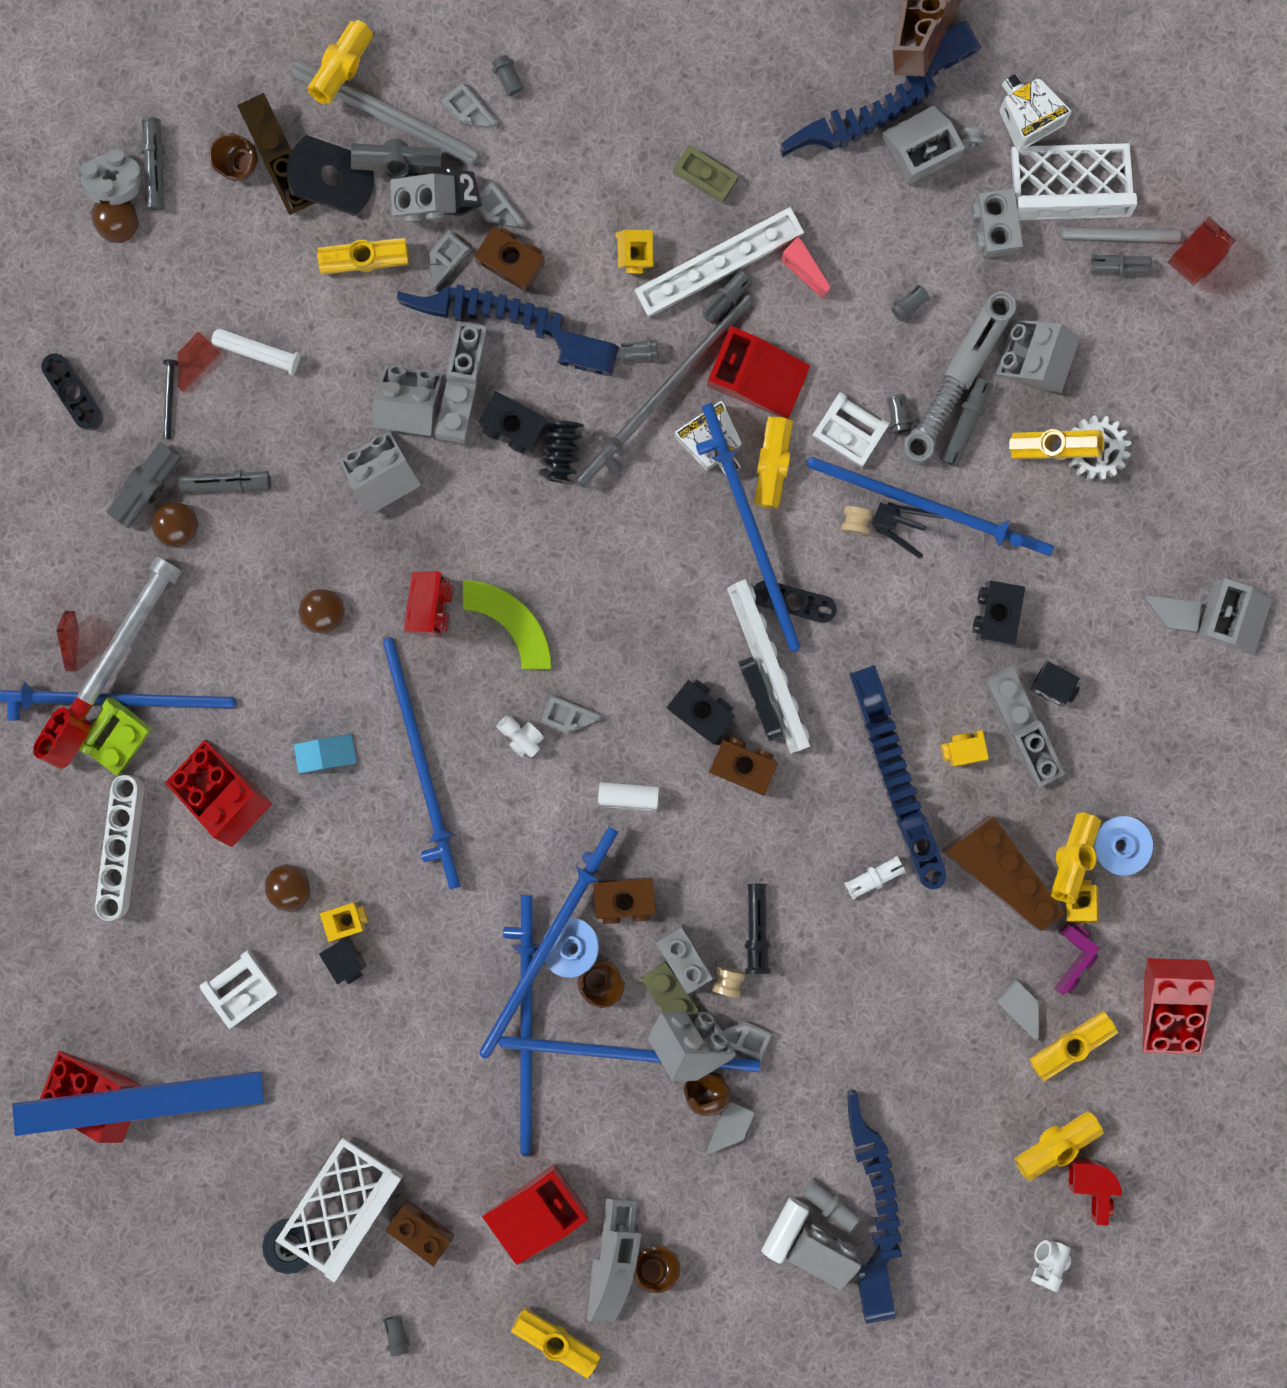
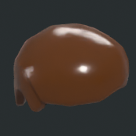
M221 134L212 142L209 151L212 169L228 180L235 182L248 179L255 171L258 161L255 146L248 139L238 134Z
M100 200V204L95 203L94 208H92V222L96 231L110 243H123L131 239L138 229L139 222L136 209L131 201L119 205H110L109 201Z
M171 502L158 508L153 515L151 526L154 536L163 545L179 547L187 544L195 537L198 522L196 514L188 505Z
M317 589L307 593L300 601L298 609L300 623L313 633H328L335 630L342 623L345 614L341 598L335 592L327 589Z
M285 864L275 867L266 877V897L278 910L286 912L299 910L310 897L309 879L298 866Z
M596 960L589 971L578 977L577 986L582 998L586 1002L599 1008L613 1006L621 999L625 989V982L616 966L604 960Z
M710 1072L708 1076L705 1075L697 1081H687L684 1085L687 1105L695 1114L707 1117L718 1115L728 1107L731 1099L729 1085H726L721 1074ZM707 1090H711V1096H703Z
M663 1246L647 1248L640 1252L634 1272V1278L638 1286L649 1293H663L670 1290L680 1277V1263L675 1253Z

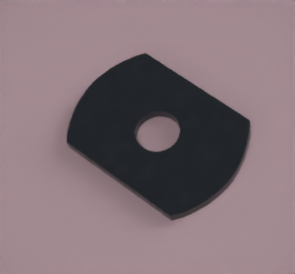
M305 135L295 145L287 162V182L293 196L355 216L366 206L373 192V171L351 169V150ZM324 166H333L339 171L340 182L338 185L330 186L322 180L321 169Z

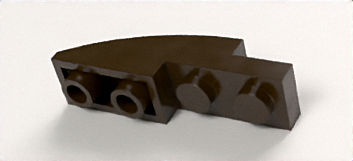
M262 93L238 104L239 111L288 214L292 215L316 204L293 196L289 190L287 162L292 149L266 95Z

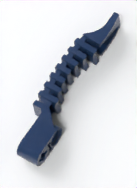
M960 22L947 30L925 76H905V83L895 86V94L893 96L891 93L884 96V104L881 105L879 100L873 102V109L870 113L866 105L859 108L858 120L852 108L845 111L846 117L844 122L847 129L844 126L838 109L831 111L829 122L834 135H832L825 117L802 128L781 143L780 153L782 157L807 145H820L829 150L840 146L842 149L848 146L849 141L853 140L854 143L859 141L863 134L866 136L872 134L876 127L878 129L885 127L888 120L892 122L898 119L901 112L902 114L909 112L913 104L915 107L920 105L924 96L928 98L934 94L937 86L932 77L939 74L938 70L942 68L946 70L969 58L981 49V45L968 22Z
M457 285V288L446 286L441 292L426 297L399 291L397 293L399 304L442 318H448L450 302L455 300L453 317H455V321L460 322L463 321L465 302H469L467 314H469V318L477 319L479 305H483L482 313L485 318H491L493 308L496 309L495 315L500 320H505L506 311L510 312L509 319L514 324H518L519 317L523 316L522 325H524V329L531 331L532 323L537 324L535 329L537 338L543 339L544 334L552 336L560 349L558 359L560 365L568 367V364L574 365V369L603 376H612L619 346L607 341L562 331V314L555 312L552 320L548 308L541 307L539 310L535 308L533 303L527 302L526 305L522 304L521 299L513 298V301L508 300L507 295L499 294V297H496L492 291L485 290L484 294L480 293L479 288L471 287L470 291L466 290L463 285Z
M871 665L870 667L849 673L858 701L861 719L865 723L863 726L869 736V745L873 748L872 754L878 763L876 766L883 779L881 780L887 790L886 795L891 802L892 812L897 818L896 824L902 834L917 880L926 888L938 889L945 883L946 871L937 843L924 814L921 813V803L914 796L917 793L915 787L910 784V781H912L910 773L905 770L907 764L905 759L901 757V754H903L902 748L897 744L900 740L898 734L893 731L896 729L895 722L889 717L892 714L876 666ZM920 839H927V849L921 853L915 852V843ZM929 868L937 871L932 874L933 879L931 880L926 877Z
M854 1089L847 1091L848 1116L853 1143H855V1147L874 1142L873 1145L854 1150L857 1162L865 1161L863 1166L866 1175L871 1174L869 1178L872 1188H874L875 1208L879 1216L874 1217L877 1232H871L874 1246L879 1247L867 1264L861 1266L856 1273L859 1279L858 1287L865 1324L895 1319L887 1263L891 1258L902 1257L901 1249L897 1243L902 1240L897 1228L900 1227L899 1218L895 1213L899 1212L898 1205L894 1199L897 1197L893 1184L891 1185V1183H895L894 1176L889 1170L892 1168L889 1157L886 1156V1154H889L888 1147L885 1142H882L879 1132L872 1130L863 1122L858 1095Z

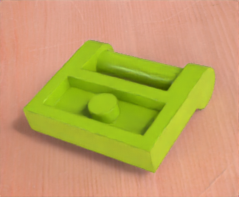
M108 697L102 704L103 710L90 727L89 734L79 750L89 754L114 775L118 776L127 767L153 728L120 702ZM114 715L120 721L102 747H100L95 741Z

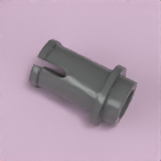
M504 55L492 62L494 67L492 71L498 75L507 96L510 97L524 89L513 67V59H509L507 55Z
M915 286L902 300L894 302V306L891 308L892 313L901 322L905 319L910 320L912 318L911 314L930 300L929 294L922 286Z
M647 338V341L621 343L623 362L649 359L651 362L653 358H658L657 340Z
M901 394L900 398L899 395L887 398L892 422L889 424V428L893 429L894 434L909 432L911 430L910 425L913 424L912 420L908 417L906 396L904 394Z
M402 1315L383 1319L389 1343L386 1347L387 1351H390L391 1356H399L409 1352L408 1346H410V1341H406Z

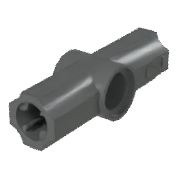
M397 138L387 140L383 145L351 143V169L383 171L391 179L404 178L408 173L440 174L441 148L408 147L405 141Z
M159 442L143 465L136 467L129 474L124 483V490L106 513L126 528H130L147 504L150 505L157 499L154 497L157 492L163 491L165 480L179 464L182 457Z

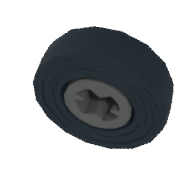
M282 1219L273 1224L265 1234L262 1243L263 1257L267 1264L276 1272L284 1274L297 1273L309 1265L307 1261L296 1254L288 1253V1249L285 1252L282 1245L276 1242L289 1219ZM304 1226L291 1228L285 1238L291 1239V1242L294 1241L296 1244L307 1242ZM309 1227L311 1241L316 1240L315 1234L311 1227ZM312 1245L315 1255L317 1245ZM308 1247L302 1248L303 1250L309 1253Z

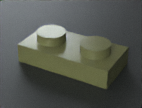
M688 145L673 169L674 174L722 204L739 178V175Z
M665 961L641 977L642 982L663 1012L699 1011Z

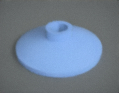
M1117 816L1101 825L1094 842V849L1098 862L1105 870L1116 875L1126 876L1139 872L1147 865L1153 851V840L1148 828L1141 821L1129 816ZM1118 840H1123L1125 844L1121 851H1118L1116 848Z
M569 918L545 960L547 967L556 975L565 978L579 977L589 971L596 962L599 953V941L594 929L583 920ZM573 944H577L578 951L572 955L570 947Z

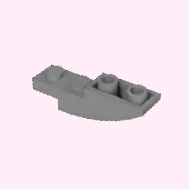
M460 321L457 323L446 374L447 382L435 432L436 439L465 444L469 422L472 420L487 326Z
M1010 666L984 679L995 702L993 705L1036 786L1039 788L1065 775L1045 729L1033 711L1015 669Z
M606 1199L600 1259H593L587 1321L615 1322L625 1303L633 1280L641 1233L634 1232L637 1201Z

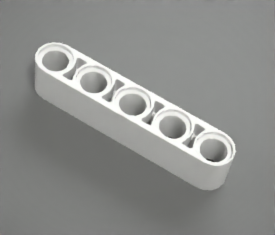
M122 775L115 778L110 789L95 911L98 917L105 921H112L123 917L129 908L144 797V783L135 775ZM127 780L134 786L133 793L130 796H126L122 791V786ZM122 810H126L130 816L129 823L126 826L119 822L118 816ZM118 839L122 840L126 845L123 855H119L115 851V843ZM114 869L120 871L122 875L119 885L111 880V872ZM110 898L114 899L118 904L116 914L110 913L107 909V902Z

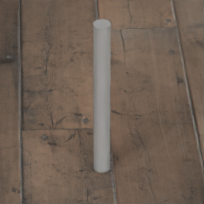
M1061 228V239L1179 243L1181 238L1180 231Z

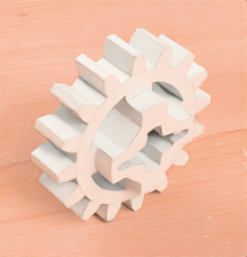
M1092 416L1089 424L1083 419L1079 422L1080 429L1074 427L1070 430H1102L1105 440L1102 457H1085L1092 462V466L1087 464L1083 458H1073L1070 461L1069 467L1075 465L1079 467L1076 472L1078 476L1083 472H1087V480H1092L1095 474H1097L1099 481H1103L1106 479V472L1110 477H1113L1117 474L1115 467L1123 469L1126 466L1121 459L1130 457L1131 454L1124 451V448L1131 445V441L1123 440L1122 437L1126 435L1127 431L1122 430L1119 432L1117 430L1119 426L1118 421L1110 425L1108 424V416L1103 417L1100 422H1098L1096 416ZM1104 431L1107 432L1113 439L1105 435ZM1116 452L1113 461L1107 466L1109 462L1108 456L1110 453Z

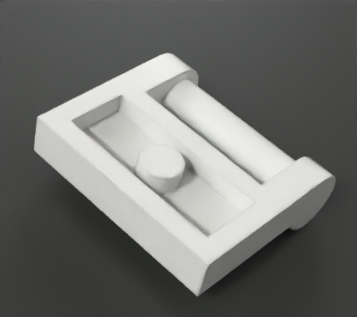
M839 392L812 437L862 468L890 422L883 418L879 420L847 400V395ZM839 409L875 430L872 436L837 416L836 414Z
M250 950L240 955L241 959L211 981L206 980L200 985L201 991L229 1029L280 993ZM248 968L252 976L221 998L217 990Z

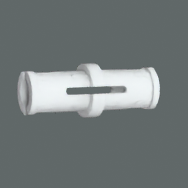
M896 856L876 868H868V872L849 882H845L844 885L848 889L852 900H854L856 897L874 888L877 890L882 888L883 883L906 872Z

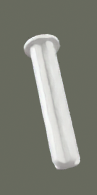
M222 329L214 331L212 336V344L214 346L287 370L289 375L292 376L295 374L300 361V353L298 352L292 354Z

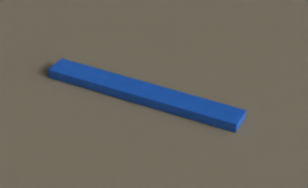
M260 1071L12 1103L14 1135H28L263 1103L262 1074Z

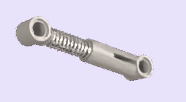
M1004 291L996 292L983 305V308L943 374L945 378L944 383L941 384L942 387L939 388L936 397H933L934 401L931 402V406H928V410L925 411L926 415H923V419L920 420L921 424H918V427L912 430L911 434L902 444L901 455L907 463L919 465L924 463L933 453L934 445L936 444L935 439H937L936 436L939 434L938 430H942L940 426L944 425L943 421H947L946 416H950L949 412H952L951 407L954 408V403H958L956 399L960 398L959 394H963L962 390H969L1015 312L1016 302L1009 293ZM999 303L1003 305L1005 314L997 315L994 313L992 304ZM986 325H992L980 347L975 345ZM912 442L921 443L924 447V454L918 456L913 454L910 450V444Z

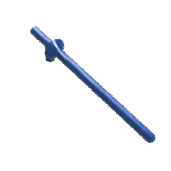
M713 403L704 405L701 408L712 438L696 444L697 452L699 455H703L717 449L718 455L711 459L722 463L790 651L797 652L800 649L797 634L733 461L738 448L729 450Z
M810 457L807 460V466L810 469L994 536L998 547H1000L1003 540L1011 542L1013 546H1022L1050 556L1053 551L1054 545L1008 529L1010 520L997 525L815 457Z
M386 637L383 640V646L434 831L428 843L436 841L438 846L422 851L421 857L425 863L441 858L449 890L458 888L461 885L448 838L456 835L445 829L395 641L392 637Z
M24 682L21 691L0 690V702H7V719L16 721L20 720L19 702H21L23 711H26L33 703L72 704L79 692L34 691L27 682ZM100 693L93 704L102 705L110 697L125 706L232 709L237 705V701L234 697Z
M608 826L593 853L587 851L582 855V860L587 865L584 869L576 866L579 879L479 1051L482 1058L487 1059L491 1056L588 885L601 881V879L595 876V873L619 833L614 828Z
M521 895V928L504 927L503 938L521 940V944L512 945L521 955V978L530 964L533 954L540 946L533 944V895ZM532 984L520 1003L521 1038L532 1039ZM520 1050V1153L523 1156H529L532 1153V1051Z
M502 1036L498 1042L500 1047L508 1049L661 1063L654 1050ZM733 1058L717 1069L759 1072L760 1060Z

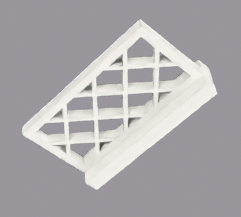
M1129 143L1028 146L1019 152L1016 147L1011 148L1013 188L1019 220L1131 217L1137 206V195L1133 193ZM1122 152L1123 163L1117 169L1105 159L1109 153ZM1088 153L1095 160L1088 170L1075 160L1080 154ZM1051 154H1059L1066 161L1059 170L1046 161ZM1019 155H1030L1037 163L1028 171L1019 164ZM1099 164L1111 173L1104 183L1091 173ZM1069 165L1082 174L1074 184L1062 174ZM1040 166L1053 175L1045 184L1032 175ZM1116 177L1125 185V193H1115L1107 185ZM1087 178L1098 189L1093 194H1085L1077 186ZM1058 179L1068 190L1064 194L1056 195L1048 187ZM1026 180H1029L1039 189L1035 195L1021 196V185Z
M342 1137L276 1239V1242L325 1273V1277L335 1283L398 1185L403 1174L394 1168L391 1169ZM343 1147L354 1153L356 1165L340 1169L338 1155ZM360 1158H362L368 1163L361 1164ZM334 1163L336 1170L328 1171ZM374 1166L383 1172L378 1182L365 1185L362 1168ZM358 1170L361 1186L344 1190L341 1173ZM337 1174L340 1191L323 1194L321 1184L323 1178ZM318 1188L319 1195L312 1197L313 1193ZM373 1188L372 1192L367 1197L366 1189ZM362 1190L363 1206L358 1209L348 1210L345 1194ZM341 1195L344 1212L328 1215L325 1198ZM320 1200L323 1216L307 1220L306 1204ZM357 1213V1215L351 1223L350 1215ZM301 1214L302 1221L295 1223V1221ZM345 1216L348 1229L344 1234L332 1236L329 1220ZM324 1221L327 1237L311 1241L308 1224ZM304 1226L307 1242L294 1244L285 1238L291 1228ZM341 1239L336 1248H334L333 1241ZM329 1242L331 1255L327 1262L323 1263L314 1257L312 1245ZM308 1247L309 1253L303 1250L302 1248Z

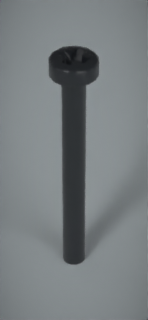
M165 359L163 360V365L167 366L163 439H171L174 366H178V361Z

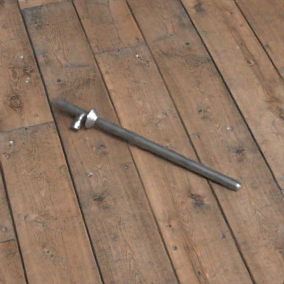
M746 294L742 297L736 306L730 310L614 437H602L607 445L575 479L579 486L584 488L604 465L613 475L620 472L621 466L613 455L616 453L624 457L623 444L729 330L730 325L733 326L754 303V297L751 294Z

